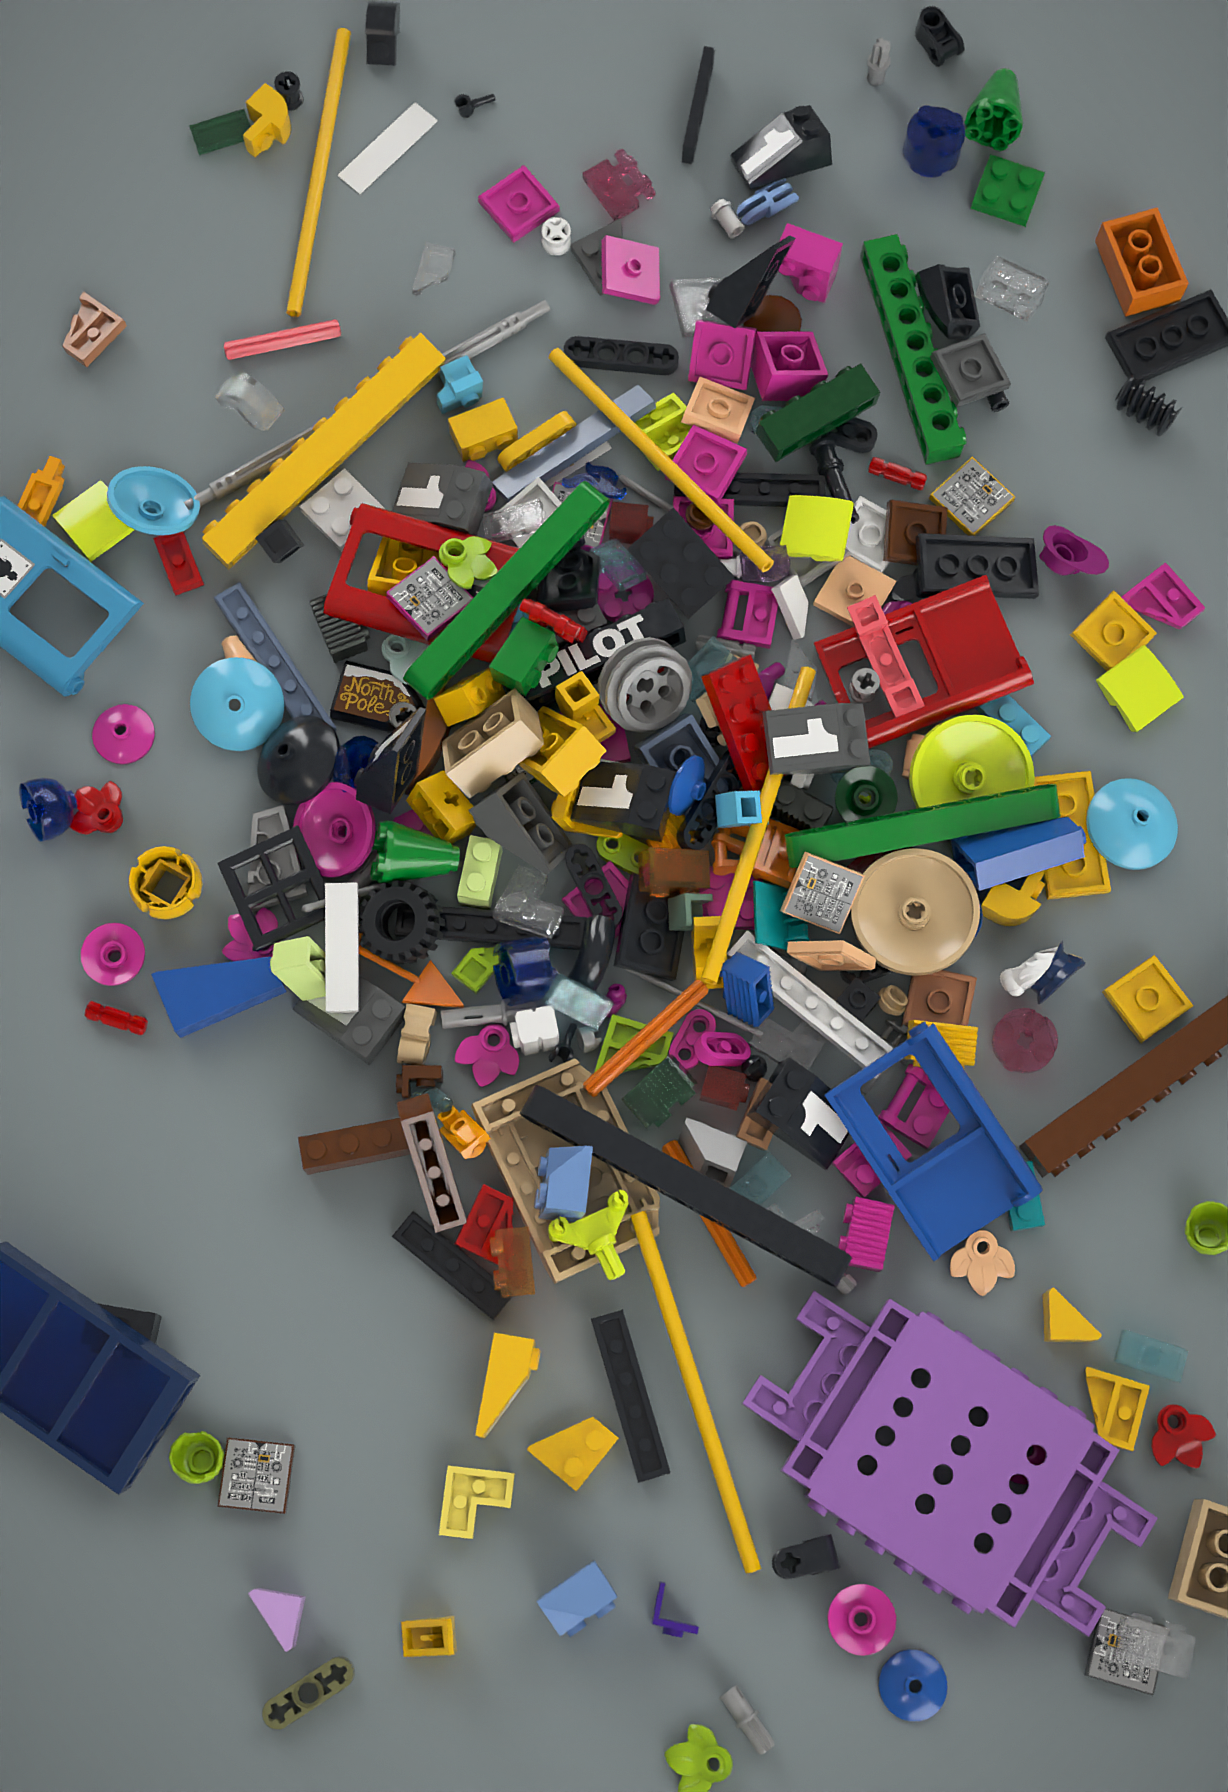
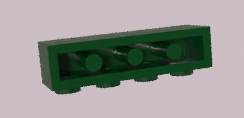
M861 363L853 368L851 366L843 368L836 374V378L827 383L825 380L817 383L811 388L810 393L803 397L800 395L794 396L787 401L784 408L777 412L770 410L759 419L756 434L775 463L876 405L881 392Z

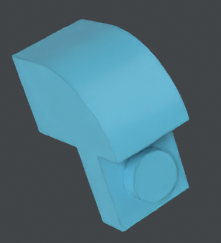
M734 791L715 795L718 828L750 826L751 824L762 823L761 793L759 791Z

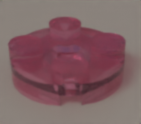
M1030 1008L1012 1010L1005 1014L994 1027L992 1036L993 1051L1004 1068L1011 1072H1036L1048 1064L1057 1049L1058 1035L1054 1024L1046 1016L1043 1017L1040 1013L1035 1012L1036 1010ZM1019 1033H1024L1026 1037H1032L1033 1042L1029 1044V1049H1024L1022 1045H1018Z

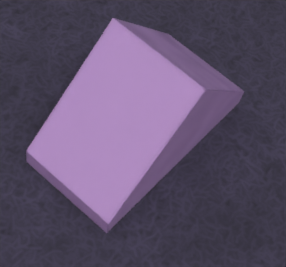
M262 1588L250 1591L248 1593L285 1652L294 1648L297 1642L306 1596Z

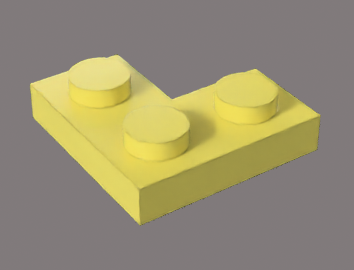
M447 1466L439 1535L473 1539L477 1504L511 1508L515 1473Z

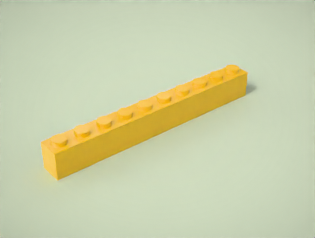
M421 332L415 338L409 336L398 348L400 352L393 359L390 356L385 358L377 367L379 372L371 379L369 376L365 377L356 386L357 392L350 399L346 396L340 400L334 407L336 412L329 419L326 417L321 418L312 428L314 433L306 440L303 437L300 438L291 447L292 453L285 460L279 458L268 470L270 474L263 481L260 478L255 480L246 490L249 494L241 501L238 499L234 500L225 509L226 515L219 522L213 520L202 531L204 534L202 537L203 545L228 570L258 543L255 537L277 520L284 519L440 371L441 366L445 365L446 358Z

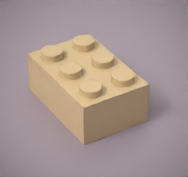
M514 688L442 741L445 774L469 799L477 793L484 792L493 781L502 775L512 772L518 763L527 757L534 756L544 745L538 712Z
M1194 1499L1167 1599L1228 1619V1507L1206 1499Z

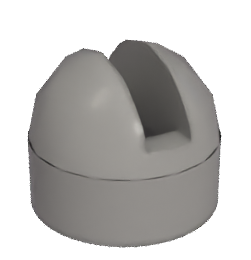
M593 1026L576 1029L577 1043L583 1054L591 1052L601 1045L602 1038H595V1035L600 1032Z

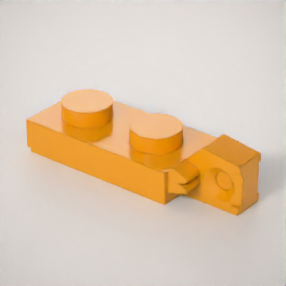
M49 456L43 471L38 469L36 473L31 474L17 505L44 527L64 483V478L61 476L65 465H63L61 459Z

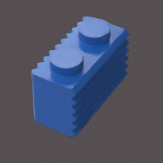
M736 952L723 963L720 977L723 978V999L726 1000L728 1015L732 1014L733 1017H738V1020L743 1019V1022H748V1025L753 1024V1027H759L773 1012L775 1006H773L774 998L772 997L773 989L771 988L770 966L740 952Z

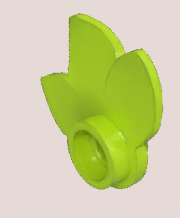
M472 536L463 541L452 538L442 544L439 549V559L443 565L448 567V577L451 581L461 588L471 589L474 579L488 580L494 577L498 570L494 563L485 555L488 553L492 543L484 538Z
M690 1724L687 1733L688 1742L673 1745L665 1752L664 1756L668 1765L676 1773L682 1775L678 1792H708L714 1782H721L730 1775L733 1768V1760L728 1750L717 1744L715 1735L709 1728L703 1725ZM712 1757L717 1758L720 1762L718 1771L712 1770L709 1765Z

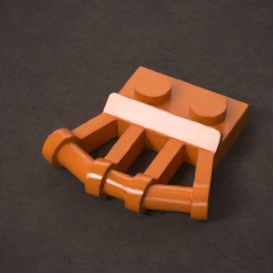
M769 818V825L766 827L752 871V876L756 880L762 878L789 889L797 868L789 867L784 835L801 830ZM750 826L718 828V833L713 836L711 841L715 854V861L712 865L714 874L727 875L736 872L739 860L728 859L727 850L741 855L745 842L730 837V835L734 833L746 838Z

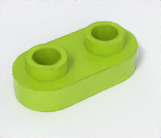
M624 833L618 839L598 837L596 849L603 861L607 863L611 861L617 868L629 874L636 873L647 876L653 871L656 856L648 845ZM614 840L618 843V846L615 849H610L606 845L607 842ZM641 854L645 856L646 860L643 863H637L634 857Z

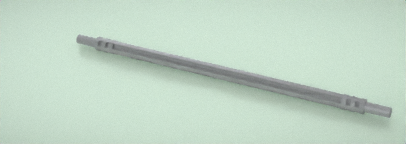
M543 300L522 313L518 311L444 352L442 355L446 358L445 364L466 355L471 359L527 327V323L550 311L548 303ZM440 371L431 380L439 377ZM314 426L208 484L209 488L195 495L194 499L200 501L201 507L215 498L220 500L266 474L275 461L279 458L285 460L292 453L291 447L300 438L303 437L306 440L314 433L312 430ZM193 498L184 501L188 510L193 508Z

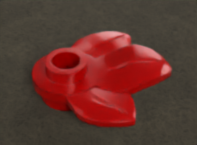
M112 781L107 782L100 791L91 786L77 789L74 795V803L79 811L67 821L68 826L75 832L84 835L96 830L103 833L117 831L123 823V814L119 807L122 800L121 789Z
M1171 1404L1163 1407L1157 1415V1426L1159 1429L1152 1437L1151 1448L1153 1456L1160 1466H1165L1175 1457L1176 1460L1188 1467L1199 1468L1203 1457L1201 1441H1207L1216 1437V1433L1210 1421L1204 1416L1189 1414L1182 1406ZM1171 1415L1176 1416L1178 1419V1425L1175 1428L1168 1424V1418Z

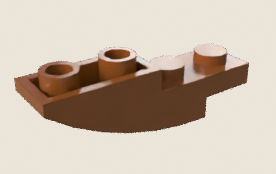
M446 685L432 699L427 700V707L424 708L426 709L418 773L405 791V795L411 793L417 782L426 779L430 775L443 752L442 741L449 736L451 726L447 727L434 701L435 697L445 691Z

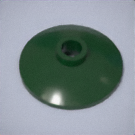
M865 766L851 769L842 776L835 790L837 811L846 822L894 813L897 806L898 793L894 781L886 772L877 767ZM861 792H866L869 795V801L866 804L861 803L859 800Z

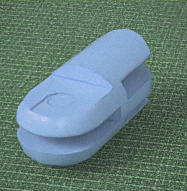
M786 179L769 183L755 191L754 196L739 205L737 216L739 218L743 217L741 222L744 225H751L764 217L769 218L796 203L799 197L795 192L791 194L793 188L790 183H785Z

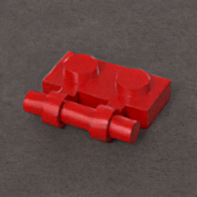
M524 599L519 607L520 611L529 616L530 621L544 628L547 625L554 628V631L557 632L556 636L571 644L574 639L583 643L588 634L584 626L563 614L560 615L548 609L546 605L538 601L534 602L531 599Z

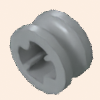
M406 702L394 704L389 711L390 723L397 728L402 721H396L395 715H399L400 708L406 707L405 711H410L412 715L416 711L413 705Z

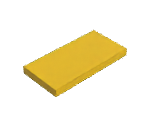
M1091 771L1035 777L1034 786L1043 784L1057 785L1061 814L1059 818L1069 817L1077 826L1083 828L1086 835L1084 858L1044 870L1046 871L1043 878L1044 883H1046L1047 900L1109 893L1111 886L1106 859L1094 847L1086 824L1088 806L1095 795Z

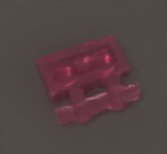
M619 149L614 155L619 162L618 165L613 167L609 160L605 159L583 172V180L614 221L625 217L639 208L637 196L643 194L647 200H650L656 195V191L651 186L652 181L646 174L643 175L637 168V161L632 155H628L624 149ZM627 174L634 182L630 186H627L622 179Z

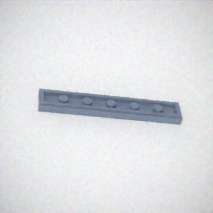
M636 385L613 401L633 422H636L656 408L655 401L639 385ZM599 410L492 481L494 489L508 503L537 477L545 483L621 432V430Z
M238 582L214 596L215 602L247 650L258 663L269 669L278 680L284 695V707L292 718L304 715L315 716L327 722L337 731L336 726L242 584Z

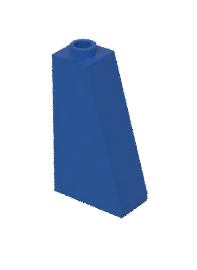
M1069 817L951 839L954 861L968 874L979 891L1085 857V832L1081 826H1077Z
M271 957L152 973V978L175 1033L182 1038L286 993L284 983L271 972Z

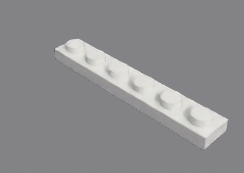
M748 930L727 953L728 959L736 952H740L770 966L773 996L862 1068L893 1049L769 947L756 944L755 936Z

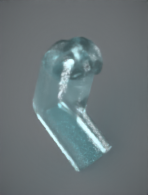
M434 1087L428 1088L422 1093L415 1092L410 1097L413 1098L428 1093L433 1109L437 1108L442 1112L449 1111L453 1105V1101L449 1096Z

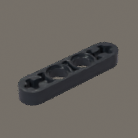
M573 336L565 342L563 347L564 353L579 368L670 375L677 370L679 362L677 350L667 344ZM575 347H579L581 350L579 356L573 355ZM590 348H593V358H589ZM602 349H611L615 355L610 360H603L598 356V353ZM637 351L643 354L644 359L639 363H633L627 357L631 352ZM649 353L653 354L652 364H649ZM665 355L669 356L668 364H662V358Z
M729 750L723 754L707 780L704 796L699 801L695 800L678 828L676 840L681 849L685 851H696L704 848L717 828L715 795L721 794L717 788L718 780L723 778L727 781L728 792L739 791L742 786ZM705 803L710 804L713 808V817L710 820L706 819L702 814V807ZM696 830L693 837L697 841L691 843V835L688 832Z

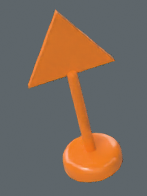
M359 933V944L363 936L361 933ZM359 945L360 955L414 983L401 1003L464 1007V1004L431 960L418 977L404 968L380 958L378 955H374L368 949Z

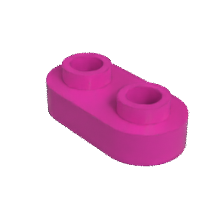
M696 1009L691 1011L684 1019L669 1049V1060L676 1069L689 1071L698 1065L699 1059L695 1054L694 1043L703 1033L715 1032L716 1028L715 1019L710 1012L704 1009ZM698 1022L703 1023L705 1030L703 1032H696L693 1028L694 1024ZM687 1050L691 1057L688 1060H682L678 1055L679 1052Z
M705 1032L694 1043L696 1057L702 1063L710 1066L738 1067L751 1056L749 1044L736 1033Z

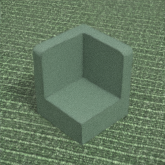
M685 893L669 898V930L693 931V917H703L702 904L713 901V894Z

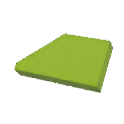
M506 944L499 947L470 949L452 971L451 975L477 995L512 952L513 947Z

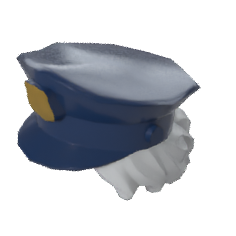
M1061 941L1057 947L1036 952L1020 966L1005 969L1000 975V982L1004 989L1013 996H1020L1024 993V990L1031 988L1037 993L1038 1004H1041L1079 969L1085 966L1086 962L1081 957L1066 954L1063 941Z

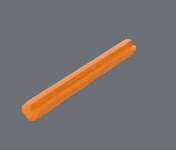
M699 979L695 980L583 1083V1088L592 1097H596L708 994L706 985Z
M672 1140L662 1147L663 1153L693 1168L677 1140ZM700 1215L740 1286L745 1287L754 1282L756 1275L731 1232Z

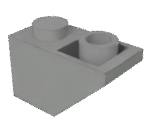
M686 1118L678 1141L692 1167L696 1171L729 1188L747 1142L733 1134L724 1133L709 1127L703 1122Z

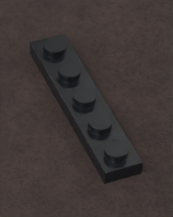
M737 472L722 499H734V505L787 507L789 495L825 497V476ZM674 484V496L687 497Z
M623 1309L592 1318L591 1322L638 1483L671 1473Z

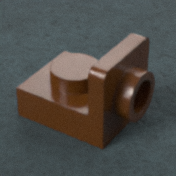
M402 1065V1074L396 1075V1093L402 1094V1099L406 1100L411 1098V1083H416L417 1088H435L436 1083H443L442 1066Z

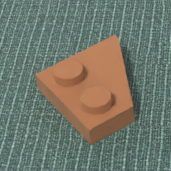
M83 292L79 298L82 303L78 315H73L70 323L71 329L66 334L63 348L67 354L88 367L127 325L123 318Z

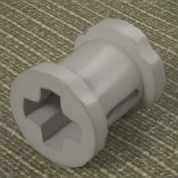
M861 668L854 673L849 693L851 699L856 703L865 704L875 698L880 679L874 670ZM863 683L869 685L866 689L860 688Z

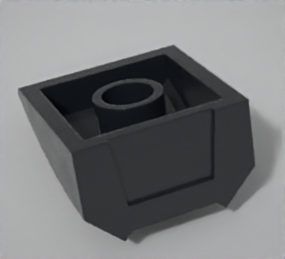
M938 264L917 272L915 278L923 304L933 322L948 339L967 340L979 330L980 322L970 268L946 267L945 265Z

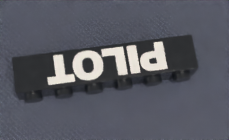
M668 598L660 602H652L643 610L634 614L624 615L617 622L606 627H598L592 630L590 634L586 635L583 643L574 640L572 644L569 642L564 643L562 647L558 648V653L553 662L547 663L543 669L538 685L535 688H531L527 695L523 697L538 711L542 706L547 707L557 702L555 698L556 686L580 671H583L592 685L598 683L605 662L618 648L632 640L651 637L666 641L673 648L685 643L684 626ZM503 685L505 693H509L511 689Z

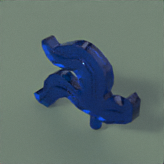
M590 462L585 463L586 473L577 474L569 479L562 478V485L568 489L575 488L583 481H587L608 499H622L627 492L626 487H623V489L615 487L618 482V476L614 470L605 466H594ZM594 478L600 479V483H598Z

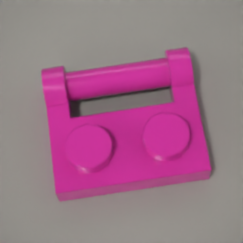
M737 580L730 581L725 587L727 599L722 625L717 630L716 638L738 641L739 644H754L756 647L770 649L778 603L772 591L773 587ZM746 595L749 597L742 631L734 630L739 596Z
M909 1064L904 1072L906 1074L904 1080L887 1109L881 1111L878 1119L882 1120L884 1125L927 1150L950 1110L925 1072L920 1067H914L913 1064ZM918 1082L925 1086L904 1123L897 1116Z

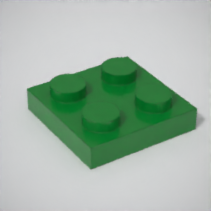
M990 154L970 209L1026 227L1045 172Z

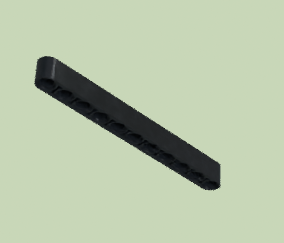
M535 1085L519 1113L528 1121L574 1146H592V1156L827 1285L837 1288L852 1260V1257L845 1251L542 1086Z

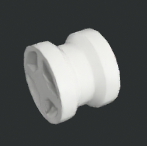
M558 217L545 221L541 231L543 249L547 253L556 256L566 253L571 245L570 225L566 220Z

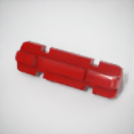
M878 457L871 459L868 472L877 476L880 474L884 475L883 478L905 486L910 484L911 488L919 491L924 488L927 480L926 474L918 471L913 473L911 472L912 469L892 462L887 464L885 460Z
M93 1001L87 1004L84 1013L87 1019L96 1022L100 1020L103 1024L125 1031L129 1029L131 1033L143 1035L148 1025V1020L144 1017L132 1016L131 1013L109 1006L104 1008L102 1004Z

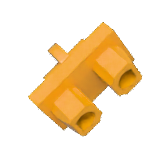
M451 1104L437 1115V1118L444 1125L439 1129L440 1133L465 1160L467 1158H475L484 1151L486 1142L491 1138L464 1110L458 1112Z

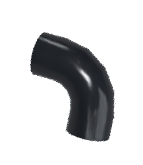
M593 915L585 920L579 954L563 984L566 995L577 1002H586L592 998L608 967L613 950L616 925L607 916Z

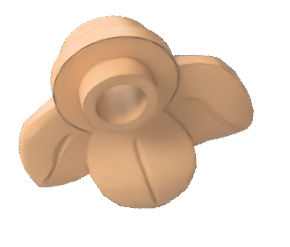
M980 1229L967 1237L965 1246L954 1252L950 1260V1275L952 1277L967 1275L972 1289L980 1296L986 1295L993 1289L997 1276L1013 1278L1015 1273L1012 1255L1007 1249L998 1246L995 1236L987 1230ZM985 1241L987 1243L986 1250L978 1252L977 1245Z

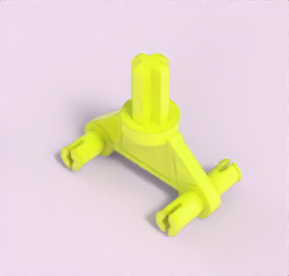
M624 1190L616 1191L610 1195L606 1208L571 1224H568V1220L565 1217L554 1219L548 1227L549 1239L554 1243L559 1241L588 1250L590 1255L596 1254L607 1279L614 1280L625 1273V1269L613 1245L617 1242L615 1235L628 1207V1194Z

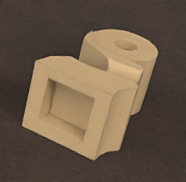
M406 1003L404 1013L405 1026L401 1029L397 1063L425 1064L431 1042L429 1029L431 1025L434 1026L438 1014L436 1009Z

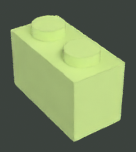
M470 835L457 893L459 905L490 910L502 856V846L489 838Z
M309 936L274 943L273 957L270 959L271 972L302 1001L325 997V952Z

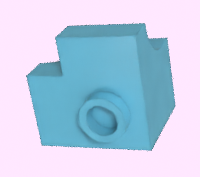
M468 355L440 367V378L444 388L437 394V405L442 414L462 405L463 407H470L480 400L483 393V380L479 372L474 369Z

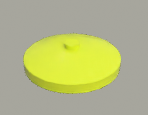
M983 715L958 716L934 727L919 743L913 755L909 773L910 791L916 808L1032 787L1035 780L1033 761L1021 737L1007 724Z

